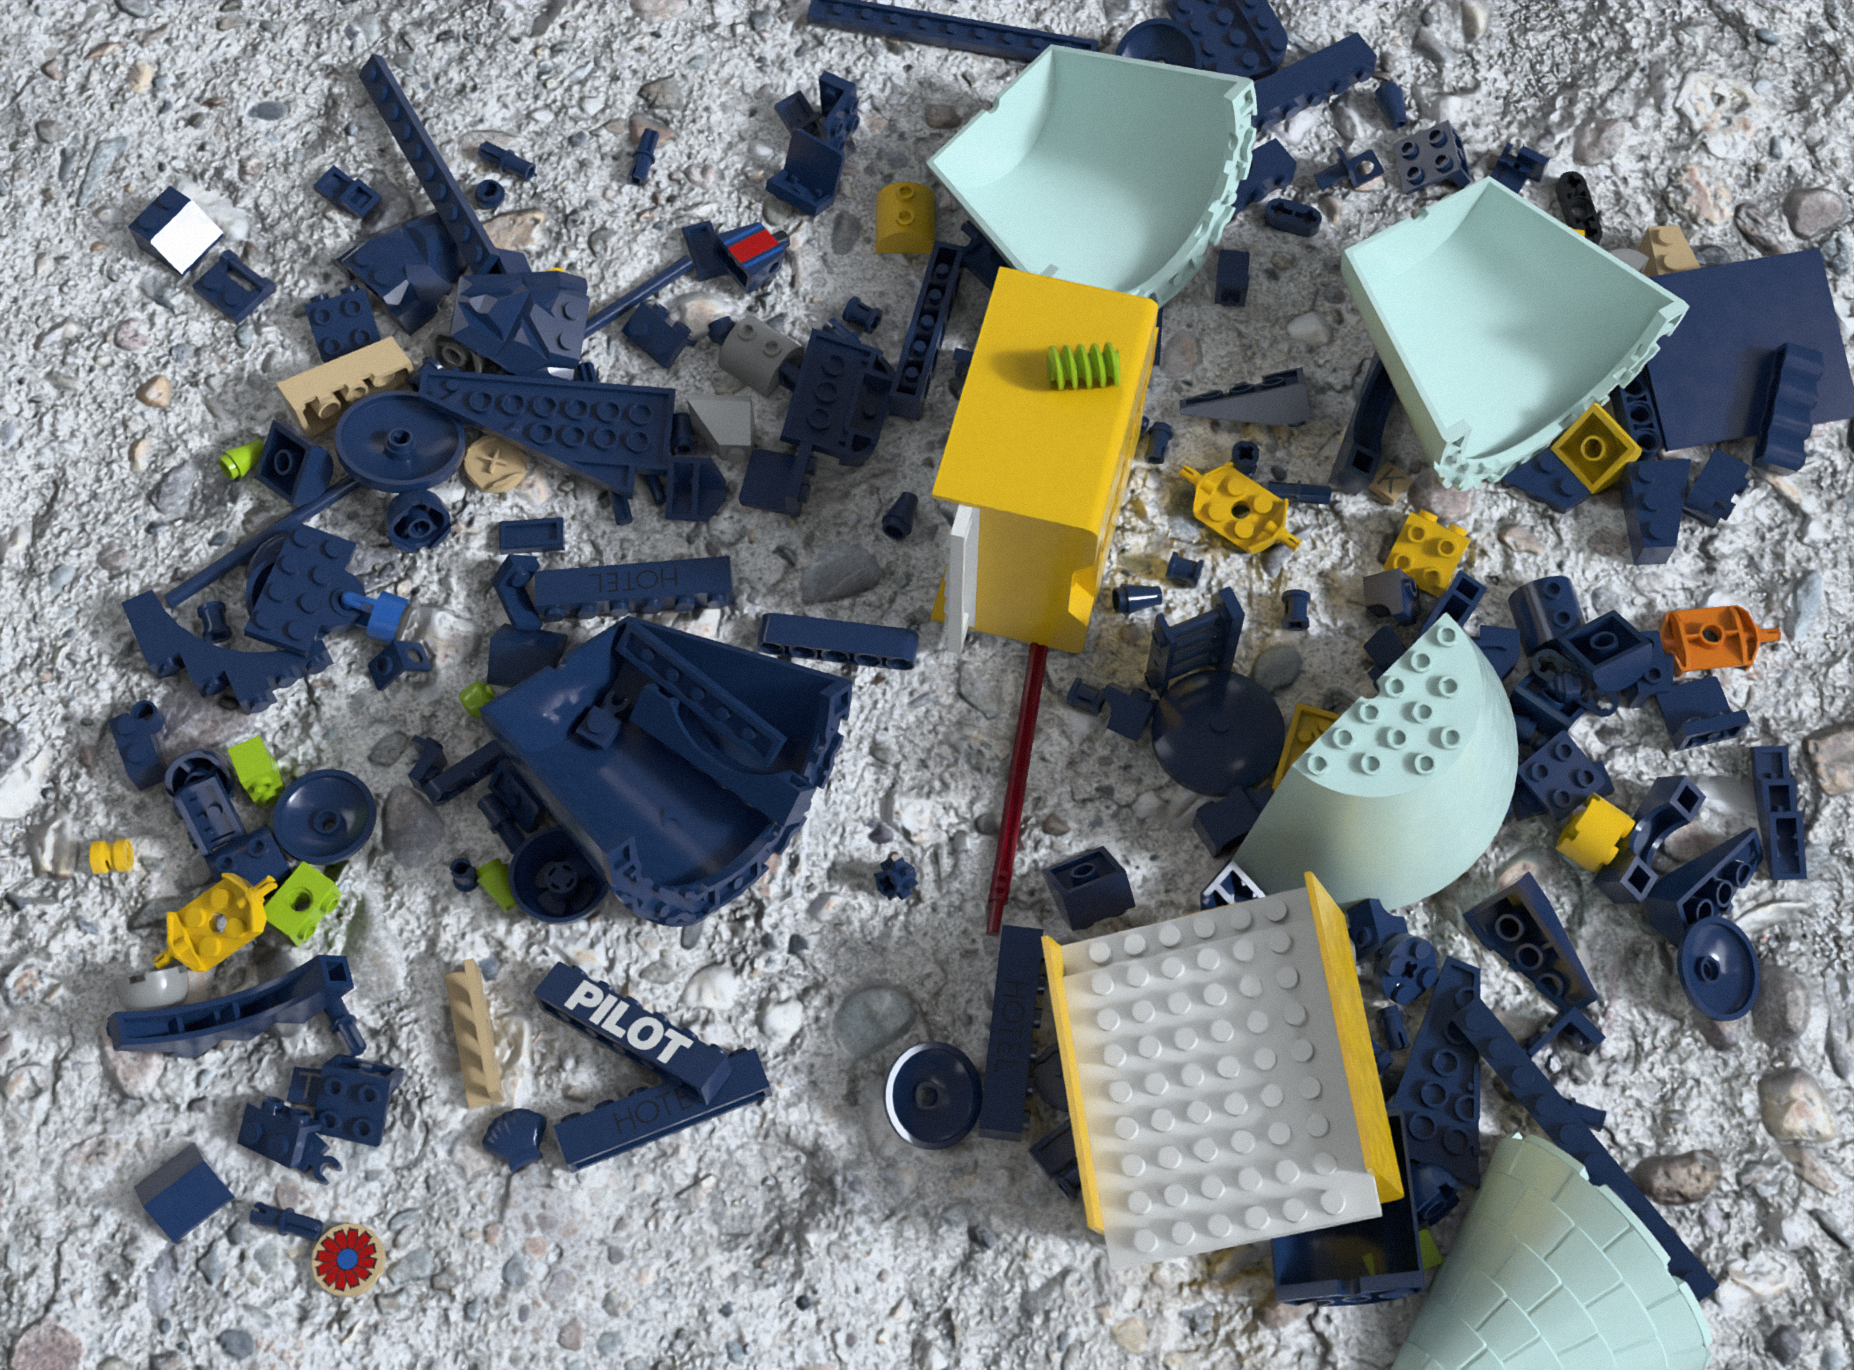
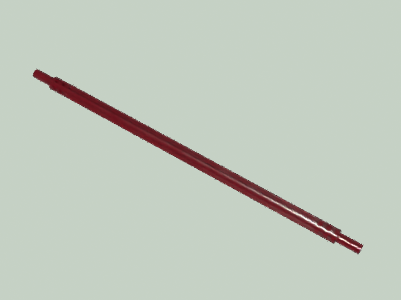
M1037 642L1030 643L997 851L992 871L990 893L988 895V902L991 904L986 934L997 937L1000 934L1004 905H1007L1009 900L1008 895L1012 881L1013 864L1048 647L1046 645H1039Z

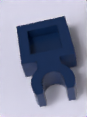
M614 690L607 693L605 707L600 709L594 705L575 731L577 737L603 752L608 749L623 728V723L618 718L628 714L632 707L631 701L628 698L619 706L613 705L617 699V694Z
M314 1132L308 1133L300 1166L297 1168L306 1174L313 1167L314 1177L325 1186L330 1183L323 1176V1171L327 1166H334L340 1172L343 1170V1166L335 1157L323 1156L330 1147Z

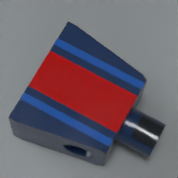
M756 222L716 235L712 255L748 295L781 269L785 255L784 249L790 246V239L785 231L780 230L771 235L762 223Z

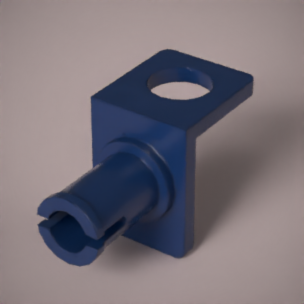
M1339 146L1336 148L1338 154L1337 163L1313 175L1322 192L1324 189L1344 179L1349 180L1353 189H1356L1383 175L1384 169L1372 149L1347 160ZM1363 161H1370L1374 165L1373 170L1369 174L1361 175L1356 171L1358 164Z

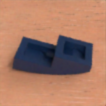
M335 165L314 184V190L340 209L360 219H363L381 200V196L358 178L354 181Z

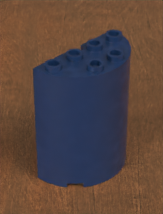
M1385 1104L1404 1192L1402 1210L1398 1212L1393 1206L1392 1201L1380 1203L1383 1215L1380 1217L1270 1239L1277 1302L1293 1306H1301L1317 1301L1318 1307L1354 1306L1404 1298L1403 1293L1418 1294L1425 1290L1426 1285L1403 1107L1398 1108L1396 1104ZM1371 1252L1375 1272L1373 1276L1370 1275L1362 1260V1256Z

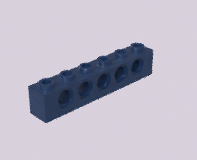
M935 240L889 392V415L916 421L921 419L964 272L965 246Z

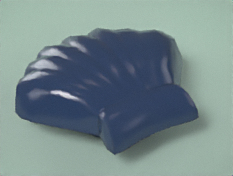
M516 1108L512 1111H507L496 1117L488 1126L482 1139V1147L487 1153L508 1162L510 1171L514 1172L527 1163L543 1158L539 1146L547 1126V1120L540 1113L529 1109Z

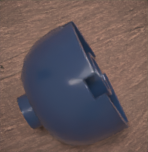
M411 489L401 492L391 500L385 512V527L390 540L401 551L418 553L417 548L426 546L428 550L433 549L441 544L451 531L450 514L445 503L439 496L429 490Z
M200 747L185 751L173 760L165 773V793L167 799L172 804L174 801L173 797L178 788L216 772L229 798H231L235 785L232 765L225 756L213 749Z
M1422 1162L1416 1165L1410 1163L1418 1225L1428 1220V1225L1432 1227L1458 1205L1460 1199L1456 1194L1458 1191L1464 1193L1465 1188L1445 1166L1432 1162ZM1404 1197L1392 1201L1393 1206L1398 1212L1403 1208Z

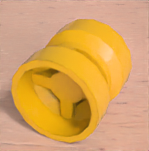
M129 838L116 839L114 843H107L105 840L92 841L89 851L92 872L94 874H106L110 870H116L119 873L131 872L134 865V851L131 840Z

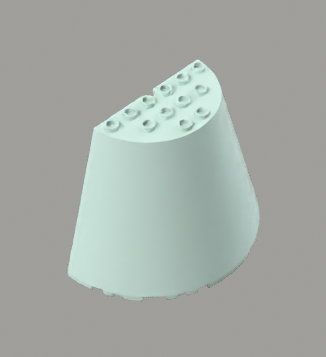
M1051 44L994 98L993 108L990 111L982 109L939 149L926 164L934 177L1011 269L1146 297L1155 301L1158 307L1161 308L1180 292L1202 267L1206 259L1201 256L1209 244L1214 246L1218 244L1222 237L1224 226L1230 222L1236 208L1231 206V204L1236 201L1237 194L1235 192L1240 179L1247 180L1253 157L1251 148L1256 138L1257 129L1251 126V114L1257 115L1254 82L1247 77Z
M1490 176L1478 182H1470L1464 189L1454 194L1449 193L1445 195L1439 202L1431 206H1423L1416 212L1413 219L1411 216L1406 219L1400 218L1392 226L1382 231L1377 230L1373 232L1367 239L1357 244H1349L1341 253L1342 277L1432 470L1445 488L1449 489L1451 486H1455L1459 492L1467 491L1470 488H1482L1484 484L1480 480L1486 478L1491 484L1502 480L1506 474L1548 447H1552V440L1557 436L1560 438L1593 403H1598L1600 406L1605 405L1610 400L1607 394L1617 385L1624 389L1640 373L1644 365L1660 350L1656 343L1659 337L1664 334L1671 336L1690 307L1684 300Z
M1446 612L1377 680L1376 683L1380 689L1378 696L1372 699L1361 696L1289 768L1232 858L1262 892L1273 895L1306 887L1304 873L1312 871L1344 914H1347V910L1369 898L1380 899L1383 908L1386 911H1390L1391 909L1415 904L1453 883L1476 862L1493 840L1508 811L1515 788L1518 770L1516 724L1511 704L1493 666L1479 647Z

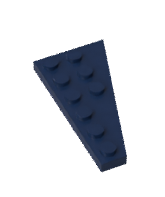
M1447 955L1392 1104H1396L1398 1108L1403 1107L1410 1162L1413 1164L1422 1162L1438 1163L1452 1172L1461 1184L1478 1190L1480 1188L1479 1052L1451 1017L1477 996L1481 998V969Z

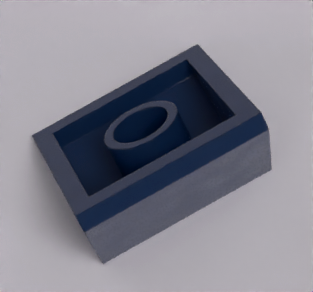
M504 623L490 638L488 684L512 688L548 665L556 669L560 658L563 656L568 635L546 630L514 629L511 624Z
M1533 670L1513 689L1509 697L1512 712L1529 715L1530 719L1537 721L1535 730L1542 735L1547 733L1549 736H1552L1563 729L1569 735L1587 709L1576 701H1571L1570 704L1558 701L1556 696L1550 694L1545 687L1547 681L1539 677Z
M195 1142L134 1186L143 1208L174 1243L178 1242L235 1198Z

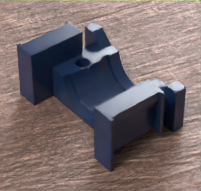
M1508 142L1490 177L1519 194L1528 178L1537 183L1541 181L1551 157L1548 158L1526 147L1525 144H1523L1516 157L1511 154L1513 144Z

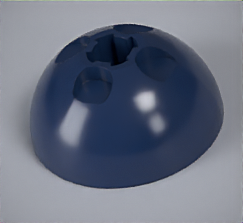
M561 826L543 829L527 838L515 852L509 867V887L514 900L527 915L545 924L568 925L587 918L599 908L609 891L607 884Z

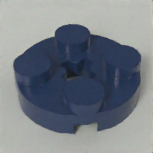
M1401 933L1391 938L1380 951V954L1384 955L1380 966L1375 964L1373 969V981L1377 991L1399 1005H1406L1420 997L1427 988H1432L1436 984L1439 977L1438 971L1435 969L1436 954L1431 943L1409 933ZM1408 963L1407 970L1403 973L1405 964Z

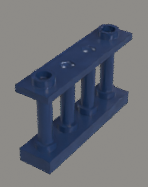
M1231 586L1218 590L1212 610L1170 627L1162 613L1156 615L1154 629L1151 630L1152 641L1144 678L1151 691L1155 690L1159 699L1167 692L1169 680L1206 665L1214 666L1216 670H1232L1245 612Z

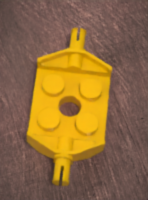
M1231 461L1206 474H1200L1188 464L1180 471L1179 476L1194 484V489L1196 490L1193 517L1248 554L1252 555L1262 552L1275 543L1277 545L1282 543L1294 553L1300 548L1303 541L1287 532L1285 528L1288 499L1285 498L1283 501L1233 468ZM1237 505H1244L1250 510V513L1247 517L1238 519L1232 515L1231 511Z
M222 873L221 876L224 879L178 912L166 913L168 946L164 951L153 957L152 961L157 962L154 965L158 969H163L166 965L177 959L196 973H206L263 933L267 916L262 902L265 901L264 896L277 888V883H273L275 879L268 875L253 886L248 880L234 873ZM221 914L226 917L227 921L222 932L217 927V920Z

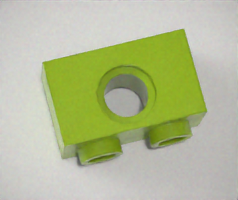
M260 735L227 749L241 784L256 806L260 808L276 804L287 786L276 760Z
M303 861L264 906L267 916L266 925L296 947H299L303 941L309 940L314 935L317 924L325 914H330L335 910L342 893L332 880ZM310 901L309 906L305 910L296 911L301 902Z

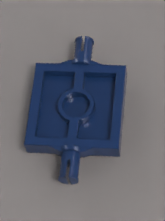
M967 220L961 226V231L971 238L969 244L965 246V268L992 292L999 267L1010 268V266L970 220Z

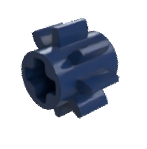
M903 857L896 861L889 858L880 863L882 869L874 873L877 890L884 896H887L889 901L897 896L901 900L912 894L910 889L918 885V882L915 880V868L908 862H905Z

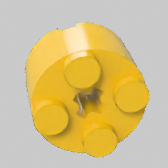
M1593 792L1582 803V805L1587 807L1586 810L1582 809L1578 814L1574 813L1556 842L1558 845L1555 846V849L1589 872L1596 874L1604 864L1608 865L1613 860L1619 850L1614 845L1620 837L1625 838L1629 834L1635 821L1628 814Z

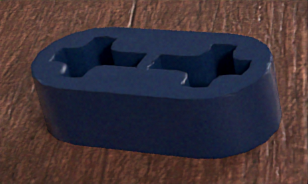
M1274 198L1266 205L1264 220L1273 229L1308 238L1313 237L1320 230L1322 216L1314 207L1283 198ZM1277 210L1282 212L1280 217L1274 215ZM1306 219H1310V220H1311V222L1309 223V225H1305V224H1303V222H1304Z

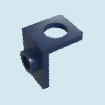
M393 640L368 663L369 671L378 691H384L404 671L429 672L432 669L424 647L420 642ZM407 650L415 652L420 659V663L412 661L407 654Z

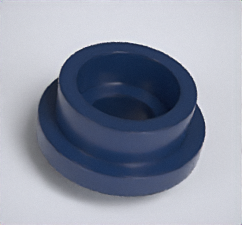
M487 179L478 184L475 191V199L479 206L493 209L504 202L505 191L503 186L497 181Z

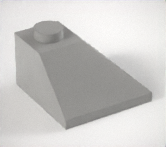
M687 394L693 432L721 460H728L732 463L749 461L754 450L756 429L751 396Z

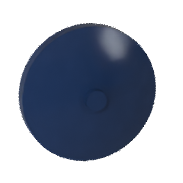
M391 390L375 393L355 402L340 417L335 430L336 455L343 469L353 479L369 488L388 493H401L411 489L427 490L446 481L461 465L465 454V431L462 422L420 403L419 392Z
M1205 670L1183 677L1163 694L1153 715L1151 741L1159 764L1175 782L1201 795L1225 797L1229 790L1239 785H1242L1244 790L1254 789L1271 775L1283 751L1285 725L1276 701L1256 681L1232 671Z

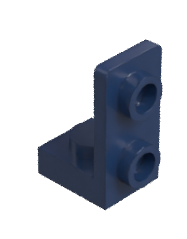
M1220 250L1214 304L1245 307L1250 277L1248 276L1249 252Z
M509 554L491 579L514 629L539 631L543 626L525 588L534 576L535 571L540 567L536 556Z
M1574 1007L1566 1015L1562 1011L1557 1013L1546 1025L1551 1030L1543 1037L1538 1033L1535 1034L1522 1048L1533 1059L1563 1031L1567 1035L1569 1043L1575 1049L1584 1051L1589 1056L1605 1040L1606 1036Z

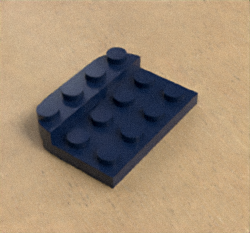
M1267 0L1166 1V11L1171 19L1187 27L1197 39L1202 52V70L1247 77L1253 80V82L1278 71L1279 65L1283 62L1286 55L1288 36Z
M812 328L779 441L796 446L800 445V441L811 443L815 452L840 459L838 465L861 467L872 456L880 439L881 429L889 404V392L895 376L891 365L882 356L883 352L875 347Z

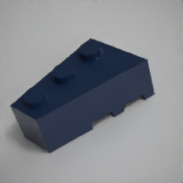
M1691 459L1627 462L1618 480L1634 566L1666 564L1676 548Z

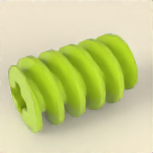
M1110 342L1104 344L1102 353L1098 345L1092 343L1088 354L1082 344L1076 346L1074 354H1072L1069 345H1064L1060 355H1058L1055 346H1049L1047 352L1049 389L1051 382L1054 380L1059 390H1063L1066 380H1070L1073 389H1077L1080 379H1084L1087 389L1092 387L1094 378H1098L1101 388H1105L1108 377H1112L1115 387H1119L1120 357L1118 349L1115 352Z

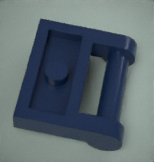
M228 249L220 255L219 261L198 279L192 287L195 293L238 325L272 294L275 289V283L268 277H261L241 262L236 253ZM233 270L252 284L255 289L249 293L226 274Z

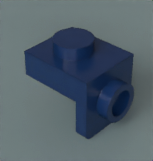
M801 90L776 103L774 109L791 135L798 128L812 133L818 128L816 123L822 118L820 111L817 113L813 111Z
M415 735L411 741L416 751L422 754V756L412 768L408 777L413 787L424 793L423 790L426 784L443 772L448 761L442 751L444 748L439 742L431 737L423 739Z

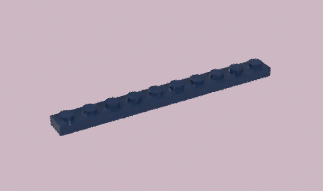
M811 0L807 13L808 23L1034 61L1051 44L1094 52L1098 50V40L862 0Z
M372 53L358 75L471 271L474 275L488 274L500 257L498 251L381 55Z
M1477 996L1451 1017L1454 1023L1553 1143L1584 1165L1587 1173L1606 1177L1613 1183L1618 1192H1621L1626 1205L1641 1220L1671 1258L1667 1263L1670 1275L1677 1276L1681 1280L1686 1281L1698 1303L1716 1290L1719 1284L1482 999Z

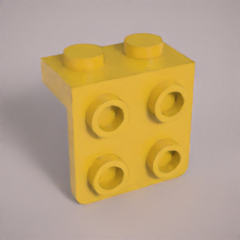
M1420 509L1419 513L1410 512L1384 564V570L1400 568L1409 577L1414 579L1420 589L1434 596H1439L1449 583L1464 551L1467 550L1472 539L1466 537L1468 530L1451 522L1447 528L1436 522L1438 516Z

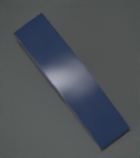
M1788 745L1751 747L1750 754L1757 815L1771 881L1807 879L1802 811H1797L1795 778H1790Z

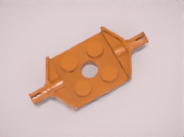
M1738 605L1666 612L1658 631L1663 652L1673 655V674L1677 678H1680L1684 672L1745 666V671H1748L1754 663L1759 644L1762 642L1780 641L1781 632H1779L1780 629L1778 627L1760 629L1759 625H1755L1749 612ZM1705 630L1713 631L1718 636L1719 641H1707L1703 637L1702 632Z

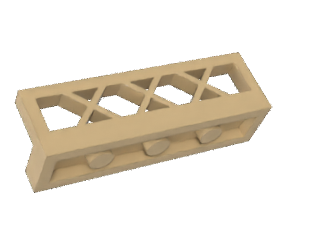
M474 958L463 960L465 970L444 974L467 1103L470 1110L505 1102L481 970Z

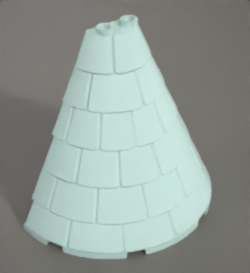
M1512 1132L1498 1141L1488 1169L1481 1177L1480 1188L1475 1191L1448 1254L1443 1258L1444 1262L1439 1266L1429 1293L1422 1301L1409 1335L1402 1344L1391 1370H1704L1713 1359V1354L1708 1349L1705 1351V1348L1713 1341L1705 1316L1689 1285L1679 1277L1670 1275L1667 1263L1671 1258L1630 1208L1606 1184L1601 1187L1593 1186L1588 1181L1589 1176L1585 1166L1562 1149L1533 1134L1528 1135L1522 1140L1519 1132Z

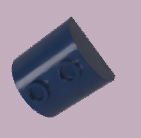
M273 420L254 478L290 504L305 505L317 499L326 490L333 476L334 463L327 450L288 423L281 420Z
M1550 576L1531 581L1516 589L1507 600L1516 628L1520 629V640L1526 658L1534 657L1536 653L1543 649H1554L1560 652L1557 638L1586 624L1572 581L1565 576Z
M1615 610L1557 638L1558 647L1561 652L1597 686L1606 691L1623 690L1635 683L1645 673L1652 659V643Z
M267 823L204 857L216 883L224 879L221 876L222 873H234L248 880L253 886L265 879L266 876H272L275 879L273 883H277V888L264 896L265 900L274 896L293 874L291 866Z

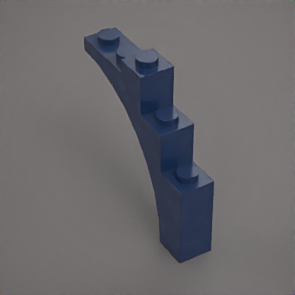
M152 589L121 603L145 660L157 679L173 676L180 669L186 667L194 686L202 698L207 695L218 694L225 687L231 685L239 704L247 716L252 713L263 712L270 705L278 702L274 694L275 690L288 688L297 680L310 674H319L328 666L334 664L322 639L315 641L308 658L287 650L276 652L237 651L222 648L199 639L177 624L165 611Z
M317 955L303 965L275 979L228 996L167 1009L114 1012L107 1017L114 1051L166 1052L167 1058H197L221 1040L251 1041L275 1023L304 1024L354 989L347 956Z

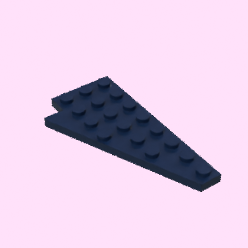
M422 368L418 394L420 403L622 497L633 499L636 474L667 476L676 389Z

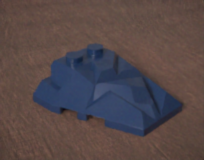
M436 209L355 240L331 258L332 263L351 281L357 277L386 305L390 318L409 336L434 318L439 311L437 308L438 303L444 295H450L454 289L452 283L459 274H464L469 267Z
M557 270L460 276L449 338L482 359L486 357L502 367L500 370L508 375L513 373L516 376L573 380L574 369L578 366L581 358L590 297L587 295V279Z

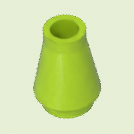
M257 438L250 443L223 451V456L218 458L222 471L231 480L237 477L241 479L259 462L264 444Z
M497 858L484 864L476 871L479 878L477 882L500 905L503 912L518 905L510 891L507 864H502L501 860Z

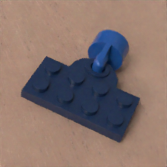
M294 521L244 628V636L307 658L320 630L332 634L346 633L348 628L355 625L366 629V637L390 644L393 640H401L409 621L412 604H410L409 599L384 590L380 593L377 600L366 597L362 583L355 575L347 572L356 551L357 543Z

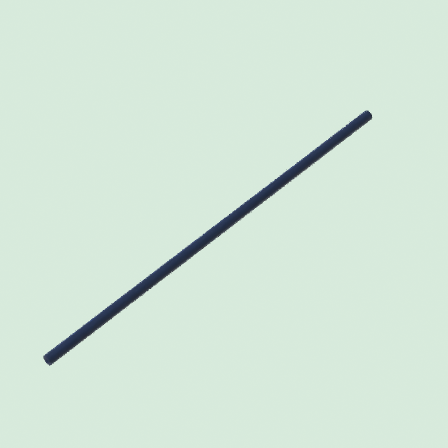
M685 255L588 318L584 340L640 304L641 301L643 302L692 270L694 264L689 256ZM347 475L327 488L314 501L299 506L164 594V599L173 609L251 558L259 546L271 537L290 531L294 521L302 524L363 484Z

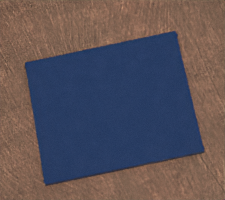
M1820 248L1648 277L1684 300L1690 306L1671 336L1664 334L1659 337L1656 343L1660 350L1645 364L1665 452L1758 436L1759 422L1765 407V394L1771 378L1773 357L1777 347L1786 342L1823 352L1825 371L1821 379L1817 381L1816 392L1819 393V399L1816 407L1810 411V422L1813 425L1854 418V385Z

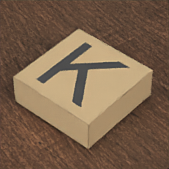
M1388 461L1374 476L1373 482L1367 487L1393 506L1412 486L1414 480Z

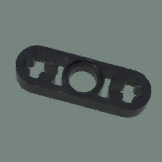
M1565 172L1560 176L1555 191L1566 225L1578 230H1584V226H1586V235L1593 237L1590 241L1599 246L1603 231L1586 180L1578 172ZM1571 188H1576L1574 191V197H1572L1573 192ZM1581 207L1587 212V215L1576 216L1572 213L1571 208Z

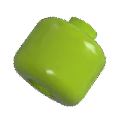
M475 681L459 693V698L466 711L472 717L480 718V707L495 699L496 692L490 684L485 685L481 681Z

